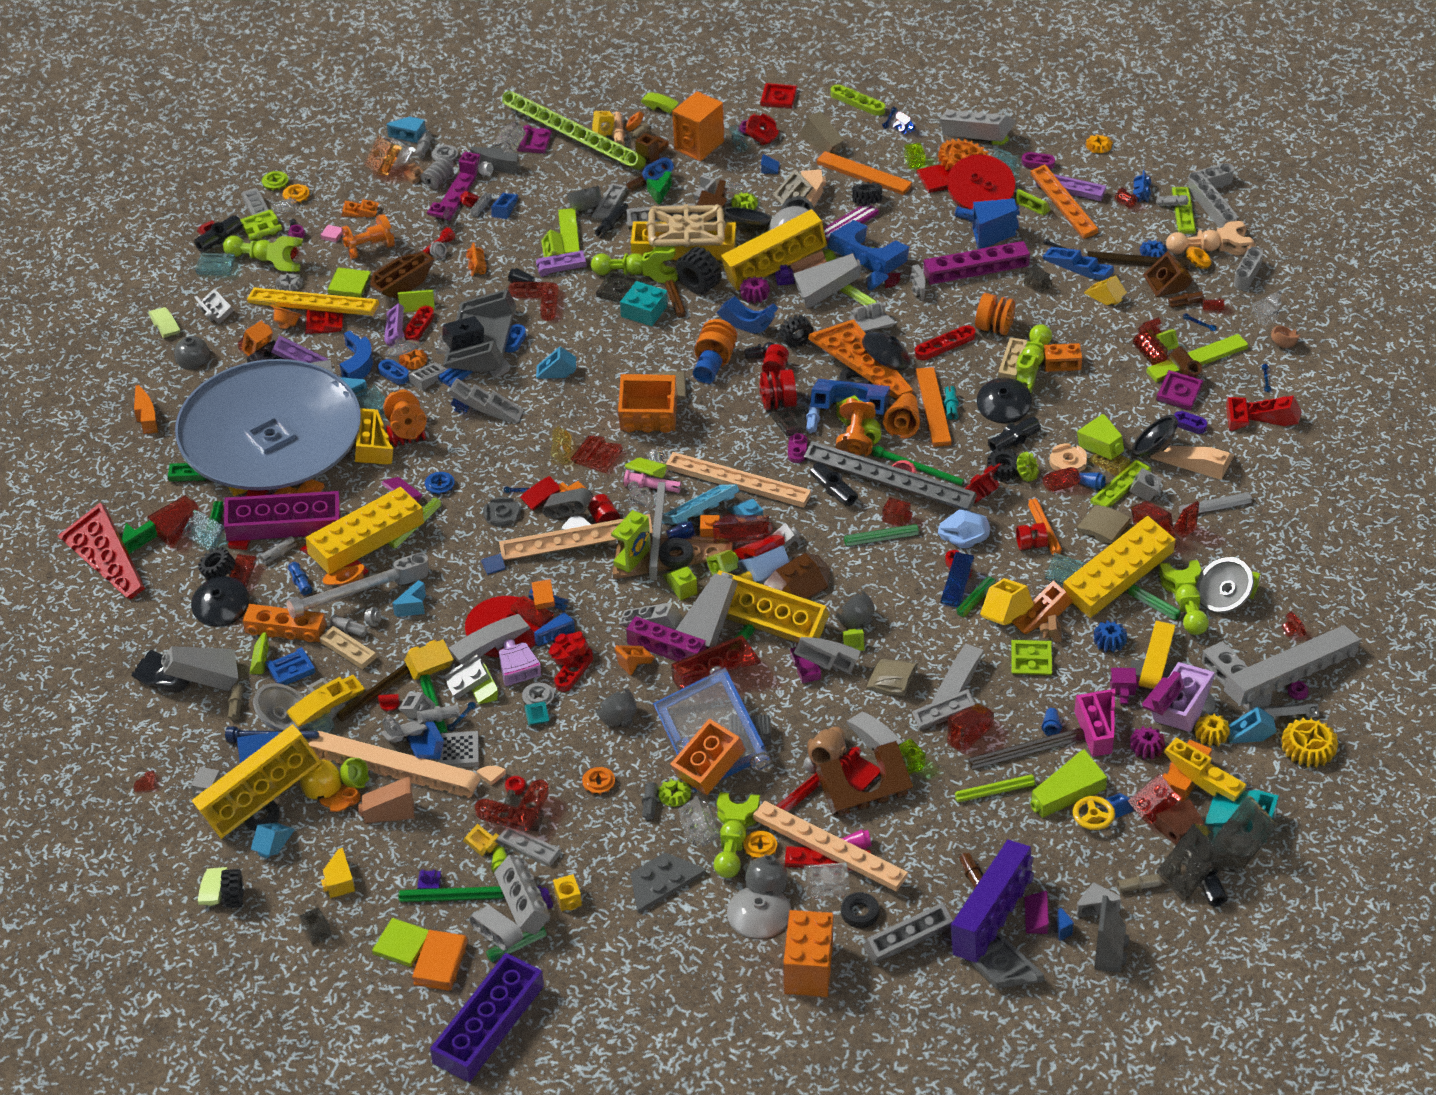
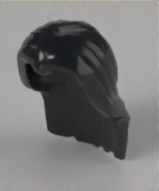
M149 650L131 675L146 686L159 687L170 693H178L185 690L190 682L189 680L164 674L163 665L161 664L163 655L154 650Z

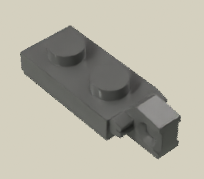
M1318 703L1261 707L1262 710L1273 716L1274 720H1278L1279 716L1287 715V718H1299V714H1304L1308 718L1319 716Z

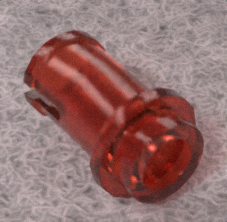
M1203 299V311L1219 310L1221 312V310H1224V299Z

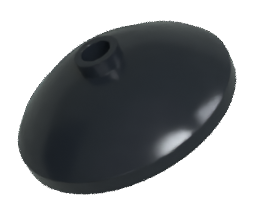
M742 207L723 208L724 218L730 223H736V227H739L744 232L766 227L773 218L767 213Z
M870 332L864 335L862 345L867 353L877 362L894 370H906L911 363L909 353L895 336L880 332Z
M1008 377L996 378L987 382L981 387L977 395V408L981 415L997 423H1013L1022 419L1029 412L1032 404V397L1028 387L1021 381Z
M1172 414L1166 415L1149 425L1135 440L1131 449L1132 453L1136 457H1146L1166 450L1174 438L1178 427L1176 416Z
M228 576L215 577L197 588L191 600V609L195 618L202 624L213 627L227 626L243 616L249 604V594L245 585L238 579Z

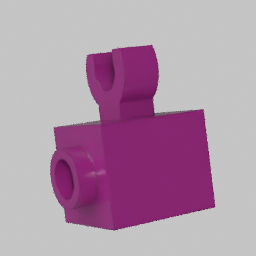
M1111 668L1110 689H1115V695H1120V704H1128L1129 695H1135L1136 688H1140V676H1136V668Z

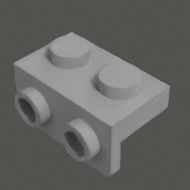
M215 288L203 300L198 296L194 297L198 301V304H196L202 312L206 311L205 316L211 322L215 320L219 324L234 311Z

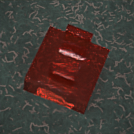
M1160 318L1144 322L1138 328L1139 333H1146V338L1149 340L1153 338L1151 332H1154L1157 336V334L1161 333L1158 328L1162 324Z
M1292 611L1285 615L1287 622L1281 628L1287 637L1294 635L1295 632L1299 637L1307 634L1304 624Z

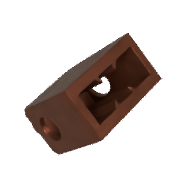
M1190 799L1156 814L1155 828L1177 847L1190 843L1192 847L1203 846L1204 840L1201 837L1204 833V821Z

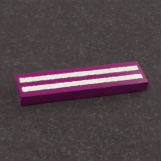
M865 204L824 227L826 242H829L830 233L852 220L863 224L877 216L879 210L872 205Z

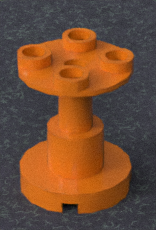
M385 214L376 216L377 225L366 228V232L353 236L347 225L341 227L345 236L342 238L345 248H349V255L352 260L358 257L356 246L370 242L375 244L382 241L386 248L395 246L394 235L390 232L392 228Z
M402 389L392 392L387 396L383 409L385 416L390 421L392 431L401 438H417L425 429L427 417L420 408L416 395L411 391Z
M848 398L846 403L840 406L839 412L841 416L851 421V425L847 427L846 433L836 438L835 448L858 456L865 454L866 457L872 453L873 442L864 435L865 429L862 427V420L875 417V404Z

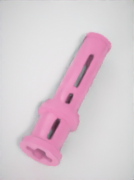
M630 470L625 472L623 483L625 487L631 485L637 486L639 489H645V487L657 489L659 482H666L665 491L679 494L681 490L680 488L673 487H681L680 481L648 477L645 473L636 474L631 473Z

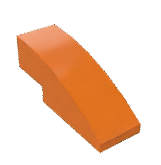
M135 385L134 412L136 420L141 422L143 434L158 433V423L152 401L145 390L139 385Z

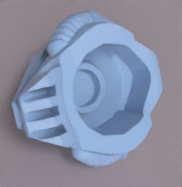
M958 510L941 522L938 528V535L944 541L949 540L950 543L957 547L970 548L989 537L990 525L987 518L983 515L967 510Z

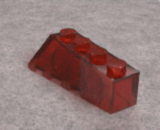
M743 635L672 663V680L677 688L681 690L705 677H708V679L716 677L725 670L729 674L743 667L761 664V660Z

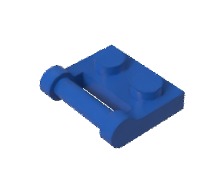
M302 647L289 655L274 661L269 660L265 662L268 672L278 684L288 685L316 673L315 667Z

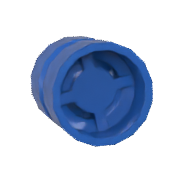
M712 350L703 351L693 369L694 378L698 382L712 383L722 365L721 356Z

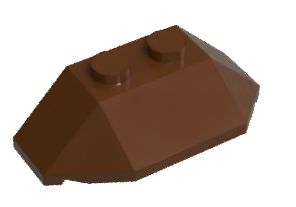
M420 251L418 254L400 256L372 274L370 287L382 295L398 299V292H409L424 282L434 263V258L424 251Z
M804 553L776 569L763 585L808 600L828 588L831 568L819 555Z

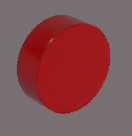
M520 776L509 777L505 782V790L510 795H520L526 789L525 780Z

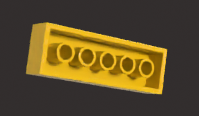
M811 209L724 253L721 257L728 281L738 291L743 280H747L748 277L765 278L780 270V265L787 264L788 266L827 246L822 220Z
M633 221L631 254L637 253L643 256L644 253L653 250L654 247L649 244L648 230L646 228L648 222ZM656 222V224H664V223H666V222ZM726 222V228L724 229L725 238L722 245L689 246L688 248L674 246L676 254L671 260H678L692 248L700 247L709 251L716 260L722 261L721 255L736 248V223ZM706 231L712 235H718V231ZM655 232V236L659 237L666 232Z
M400 486L305 537L307 552L330 575L424 524L423 508Z
M1146 516L1063 582V590L1073 600L1072 604L1091 618L1174 552L1175 538L1149 516Z
M719 570L717 574L721 575L723 571ZM733 575V580L737 581L738 584L726 619L743 625L751 624L755 629L796 643L799 642L801 637L820 639L830 615L825 605Z
M292 724L191 801L215 833L222 839L322 762L302 733Z

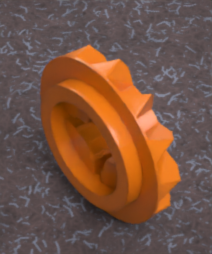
M409 348L408 351L404 350L399 355L400 365L409 370L423 367L428 360L427 353H424L423 349L418 350V348L413 350Z
M595 767L583 775L582 784L585 791H590L592 795L599 793L601 796L602 792L609 793L610 788H614L615 776L607 768ZM597 777H599V779H601V784H600V785H598L597 782H596V781H597Z

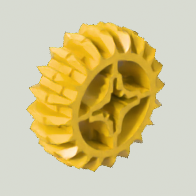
M1312 717L1310 720L1302 718L1301 721L1295 719L1293 723H1289L1283 731L1281 739L1283 752H1286V758L1291 757L1292 763L1299 761V766L1306 763L1308 768L1311 764L1317 768L1319 763L1325 766L1326 762H1331L1333 757H1335L1338 748L1337 734L1334 733L1333 728H1328L1327 723L1321 724L1320 719L1313 721Z

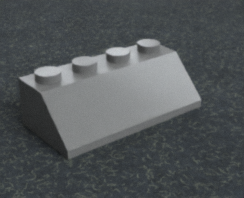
M952 109L946 110L940 118L943 135L1002 141L1016 124L1014 119L1006 115L954 111Z

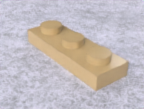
M1010 337L998 371V378H1017V359L1026 347L1028 340Z
M334 626L320 637V642L362 670L376 659L374 651Z

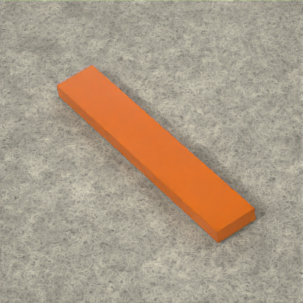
M824 151L817 159V165L865 182L879 183L882 185V188L903 196L912 187V182L827 151Z
M1045 164L1030 171L1033 179L1083 239L1098 233L1096 225Z
M934 367L917 368L916 376L932 446L951 445V437Z

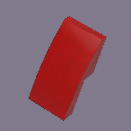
M548 476L528 489L520 498L534 511L548 500L550 495L559 493L560 486Z

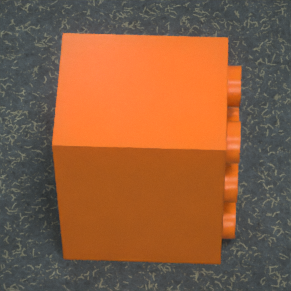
M696 91L672 111L674 150L702 161L724 142L723 102Z
M621 374L618 404L620 430L626 432L642 430L647 433L652 431H661L663 433L675 431L678 396L676 375Z
M789 910L783 963L784 994L828 997L833 951V913Z

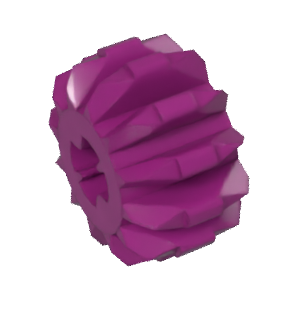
M748 277L747 280H743L740 293L742 299L747 300V303L751 301L754 304L756 301L762 303V300H767L770 287L767 280H763L762 277Z
M1142 726L1141 729H1135L1134 734L1130 737L1131 752H1135L1136 757L1143 755L1144 760L1147 756L1151 760L1155 756L1160 757L1165 749L1164 734H1160L1159 729L1153 730L1152 726L1149 728Z

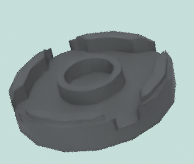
M510 497L494 498L490 503H486L483 508L484 519L487 523L498 527L509 526L515 523L521 514L519 503L513 501Z

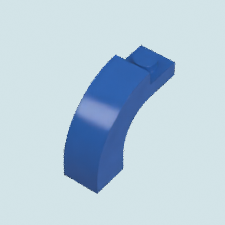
M733 296L716 313L735 328L749 333H760L775 318L774 313L778 310V307L773 303L762 311H753L745 307L736 296Z
M349 330L344 333L345 344L354 355L339 364L341 376L343 378L363 379L368 375L373 366L371 344L366 336L360 339Z

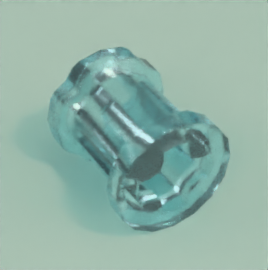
M327 713L323 714V717L319 720L308 723L310 731L326 732L329 729H335V726Z

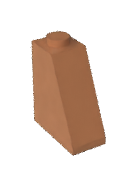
M410 777L403 778L362 795V804H359V816H363L364 823L415 819Z

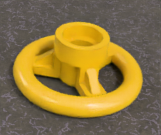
M1088 796L1080 799L1074 805L1073 817L1083 828L1101 830L1112 824L1115 818V810L1106 799ZM1094 802L1104 805L1109 813L1100 811L1095 807ZM1087 803L1088 813L1080 817L1079 810Z

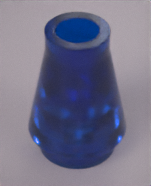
M684 521L670 530H666L668 539H691V537L696 536L691 521Z

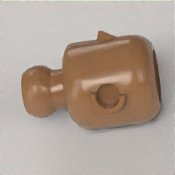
M840 727L822 730L814 739H809L807 745L808 756L812 763L818 766L831 760L840 759L843 753L846 752L845 733Z

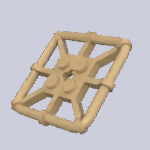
M718 204L653 206L648 213L646 228L648 230L649 244L653 247L684 246V248H688L689 246L699 245L720 246L724 243L726 222L724 221L722 206ZM692 212H706L700 216L697 214H692L688 216V213ZM666 213H684V216H682V215L670 216V215H668V214H666ZM717 216L716 222L704 223ZM655 218L660 219L666 223L656 224ZM706 231H718V235L715 236ZM655 232H666L659 237L655 236Z

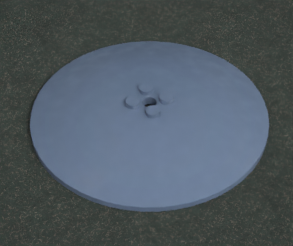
M259 360L226 369L199 385L181 406L176 419L175 435L182 457L191 468L203 477L215 483L237 489L272 490L306 482L335 466L350 451L357 439L361 424V413L358 400L352 389L345 381L331 371L297 360Z

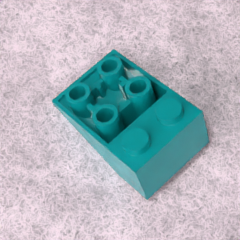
M1260 790L1243 791L1237 800L1233 802L1218 793L1213 797L1204 825L1266 843L1276 814L1279 795Z

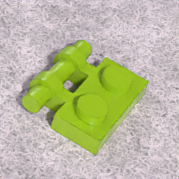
M272 209L240 219L250 241L260 240L264 236L275 235L277 232L282 231L281 224L276 225L278 224V219Z

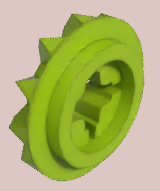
M280 171L267 173L262 178L263 187H266L267 190L272 189V191L275 189L280 190L281 187L285 188L286 184L289 183L287 174Z
M740 192V195L735 194L734 198H731L732 207L755 209L758 206V197L748 192Z
M1023 452L1017 458L1019 475L1027 482L1037 479V474L1040 473L1038 470L1039 465L1036 462L1037 458H1034L1032 453Z
M680 778L677 781L672 779L669 782L663 781L662 786L659 787L658 797L667 806H681L689 801L691 787L686 782H682ZM677 788L678 792H675V794H673L672 796L671 791H674V789Z

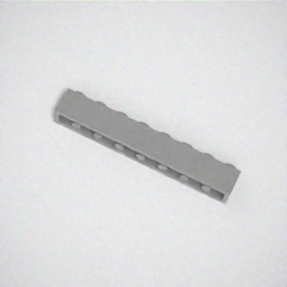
M1343 625L1229 675L1223 691L1239 705L1252 702L1256 698L1266 696L1287 684L1295 683L1305 676H1310L1314 672L1324 670L1334 663H1339L1343 659L1353 657L1359 650L1358 646L1361 639Z

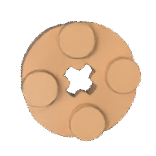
M1068 443L1060 444L1052 449L1049 463L1062 476L1077 474L1086 468L1087 454L1080 446L1075 448L1071 447V444Z

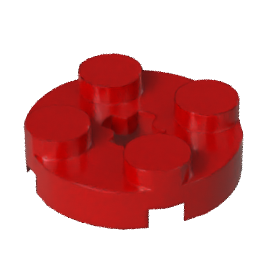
M752 114L746 123L745 132L761 145H766L775 140L779 130L776 128L775 120L766 114Z
M581 631L567 635L559 634L555 637V642L550 647L549 654L556 664H569L575 661L574 657L577 655L581 657L588 649V643Z

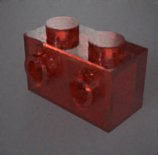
M1159 774L1132 796L1128 802L1149 825L1155 822L1156 814L1175 806L1181 797L1168 780Z

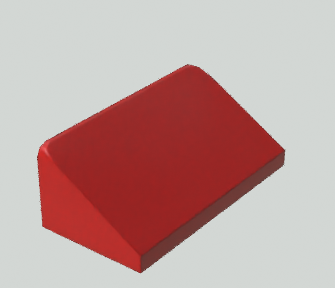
M1228 397L1226 411L1229 431L1248 426L1249 415L1246 398Z

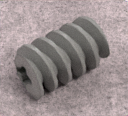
M447 155L439 156L421 174L423 183L436 190L446 178L453 174V160Z

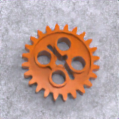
M959 138L957 141L951 139V142L946 140V143H942V146H940L938 161L942 162L941 165L946 166L945 169L948 170L962 158L977 154L987 155L988 151H983L984 147H978V143L974 145L973 141L967 142L966 139L961 141Z

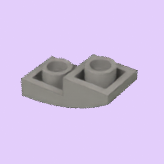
M917 264L912 266V274H910L911 281L914 284L912 291L915 296H918L923 301L925 299V277L921 267Z

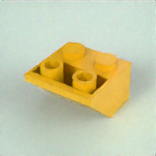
M1003 578L989 587L980 615L1001 625L1010 624L1013 619L1027 613L1030 608L1034 607L1028 587Z

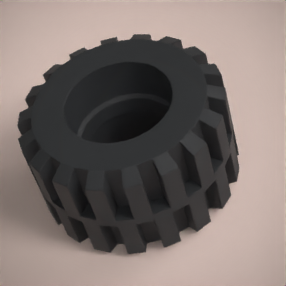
M694 247L676 262L678 277L685 287L695 294L703 295L721 281L722 271L719 263L704 248Z

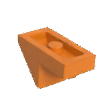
M616 645L615 647L618 664L630 676L638 664H651L655 658L643 646Z

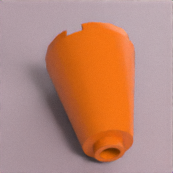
M902 394L886 411L883 424L890 435H901L899 438H910L919 429L918 402L913 394Z

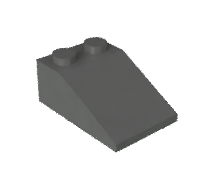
M1105 895L1102 898L1094 969L1121 973V965L1126 966L1127 952H1123V948H1128L1129 935L1125 934L1126 924L1108 896Z

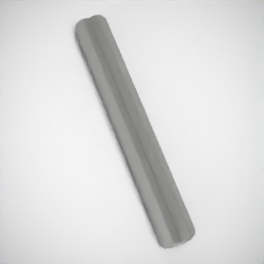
M1249 492L1181 505L1179 506V513L1184 517L1249 504L1252 502V496Z

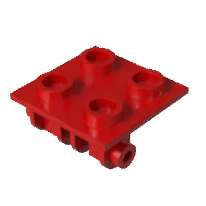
M1000 463L994 467L991 465L986 468L981 476L979 474L975 475L970 480L971 483L964 488L976 492L977 497L974 504L998 489L999 482L994 480L992 476L1001 465Z
M856 746L855 748L852 747L839 761L849 785L855 790L862 792L881 772L879 767L861 757V749Z

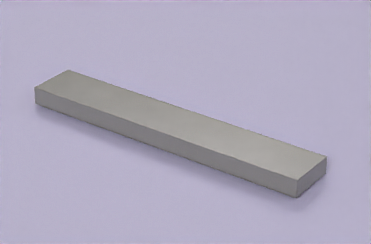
M659 482L657 487L649 563V578L651 580H657L666 482Z

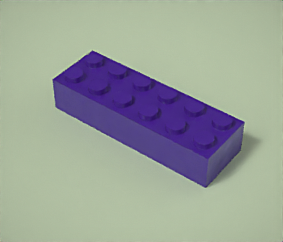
M1007 839L951 923L954 956L977 963L980 957L986 954L989 943L995 940L1000 926H1004L1009 912H1013L1018 898H1022L1027 884H1031L1034 878L1031 846Z
M505 953L431 1046L432 1064L470 1083L544 987L542 970Z

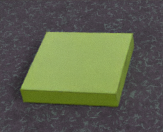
M338 267L327 289L328 294L361 298L371 278V271Z
M392 918L372 949L373 955L412 967L422 950L428 930Z

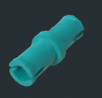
M949 386L945 388L946 399L944 400V406L947 410L948 420L952 419V414H954V419L958 418L957 407L959 400L956 398V388L954 386H950L951 392H949Z

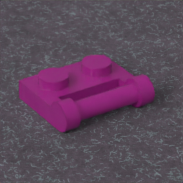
M524 125L522 129L523 134L520 142L517 143L516 150L519 152L545 154L552 135V129L532 128L530 125ZM529 135H533L530 145H526Z

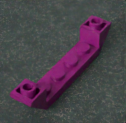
M464 151L458 161L459 174L441 203L433 202L427 211V215L445 220L452 219L461 204L460 195L464 191H469L476 179L480 154Z

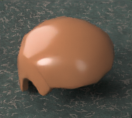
M1282 325L1274 327L1271 332L1272 340L1281 348L1295 346L1300 337V334L1297 336V330L1291 331Z

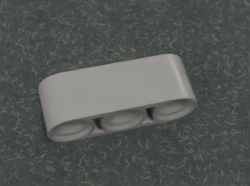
M1251 247L1247 250L1235 271L1234 287L1236 289L1246 290L1251 285L1262 264L1263 250L1261 248Z
M489 905L469 917L472 927L502 950L508 949L523 939L522 931L518 925Z

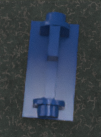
M1143 170V175H1138L1134 178L1133 199L1136 202L1146 200L1149 203V196H1151L1149 186L1152 185L1150 176H1147L1145 170Z

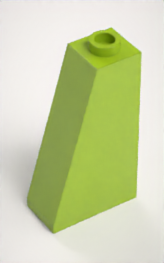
M1085 749L1081 750L1032 791L1031 808L1035 813L1038 812L1042 818L1077 803L1084 797L1106 790L1107 776Z

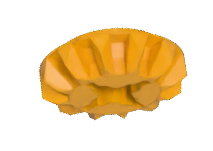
M1096 134V136H1090V138L1086 139V148L1093 153H1106L1112 149V140L1108 136L1104 137V135L1099 136Z
M301 184L288 186L283 191L284 200H287L288 203L293 202V204L296 202L301 203L302 200L307 201V197L310 196L308 187Z
M1192 246L1186 251L1187 259L1196 267L1208 269L1211 265L1209 255L1201 248Z
M755 831L746 837L743 847L745 853L749 854L752 859L755 857L759 858L764 855L775 854L777 840L769 832ZM759 841H761L763 845L761 850L758 849Z

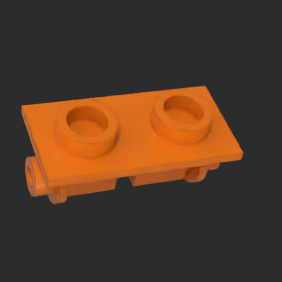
M473 242L471 248H468L466 258L469 259L468 269L471 270V276H474L475 273L483 275L487 271L486 262H484V251L481 248H475V242Z

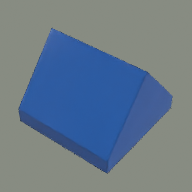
M874 271L867 276L868 290L872 291L888 279L889 276Z
M501 553L481 560L487 575L505 570Z

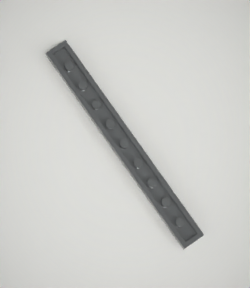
M814 441L811 442L804 455V458L808 461L820 462L827 467L965 511H970L977 497L976 492Z

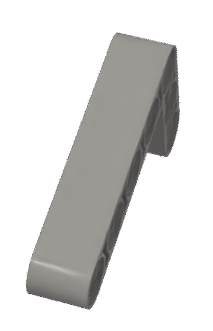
M1229 163L1192 172L1189 174L1188 180L1190 193L1219 228L1224 227L1228 222L1237 221V214L1215 189L1233 182L1234 166Z

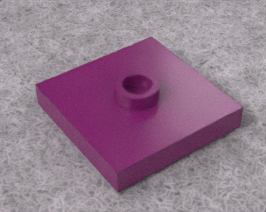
M1168 370L1156 400L1191 411L1202 388L1203 380Z

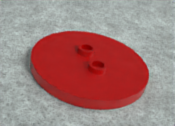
M984 154L970 155L959 160L951 168L948 175L947 188L952 200L958 206L971 210L973 209V202L1012 199L1015 191V178L1011 169L1000 159Z
M497 596L479 603L470 611L465 621V634L468 636L501 619L519 614L530 629L516 637L514 642L516 645L526 643L529 648H532L535 645L534 632L543 627V618L539 609L536 610L535 605L524 598ZM504 646L499 650L494 647L484 655L499 657V651L504 649Z

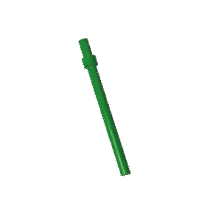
M872 446L873 456L880 459L883 457L894 462L907 460L913 463L918 471L962 486L965 482L962 478L888 452L883 447Z

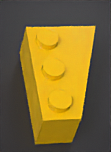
M360 408L361 424L356 439L355 462L392 464L393 447L389 443L388 435L385 433L384 424L378 410Z

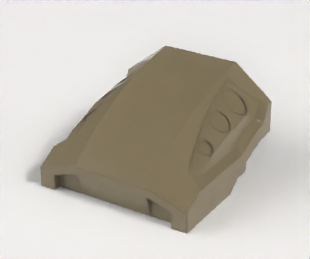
M880 659L870 677L867 690L884 695L905 696L907 687L913 679V674L918 669V662Z

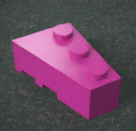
M1115 689L1076 695L1074 712L1080 727L1084 731V737L1092 757L1112 754L1115 723Z

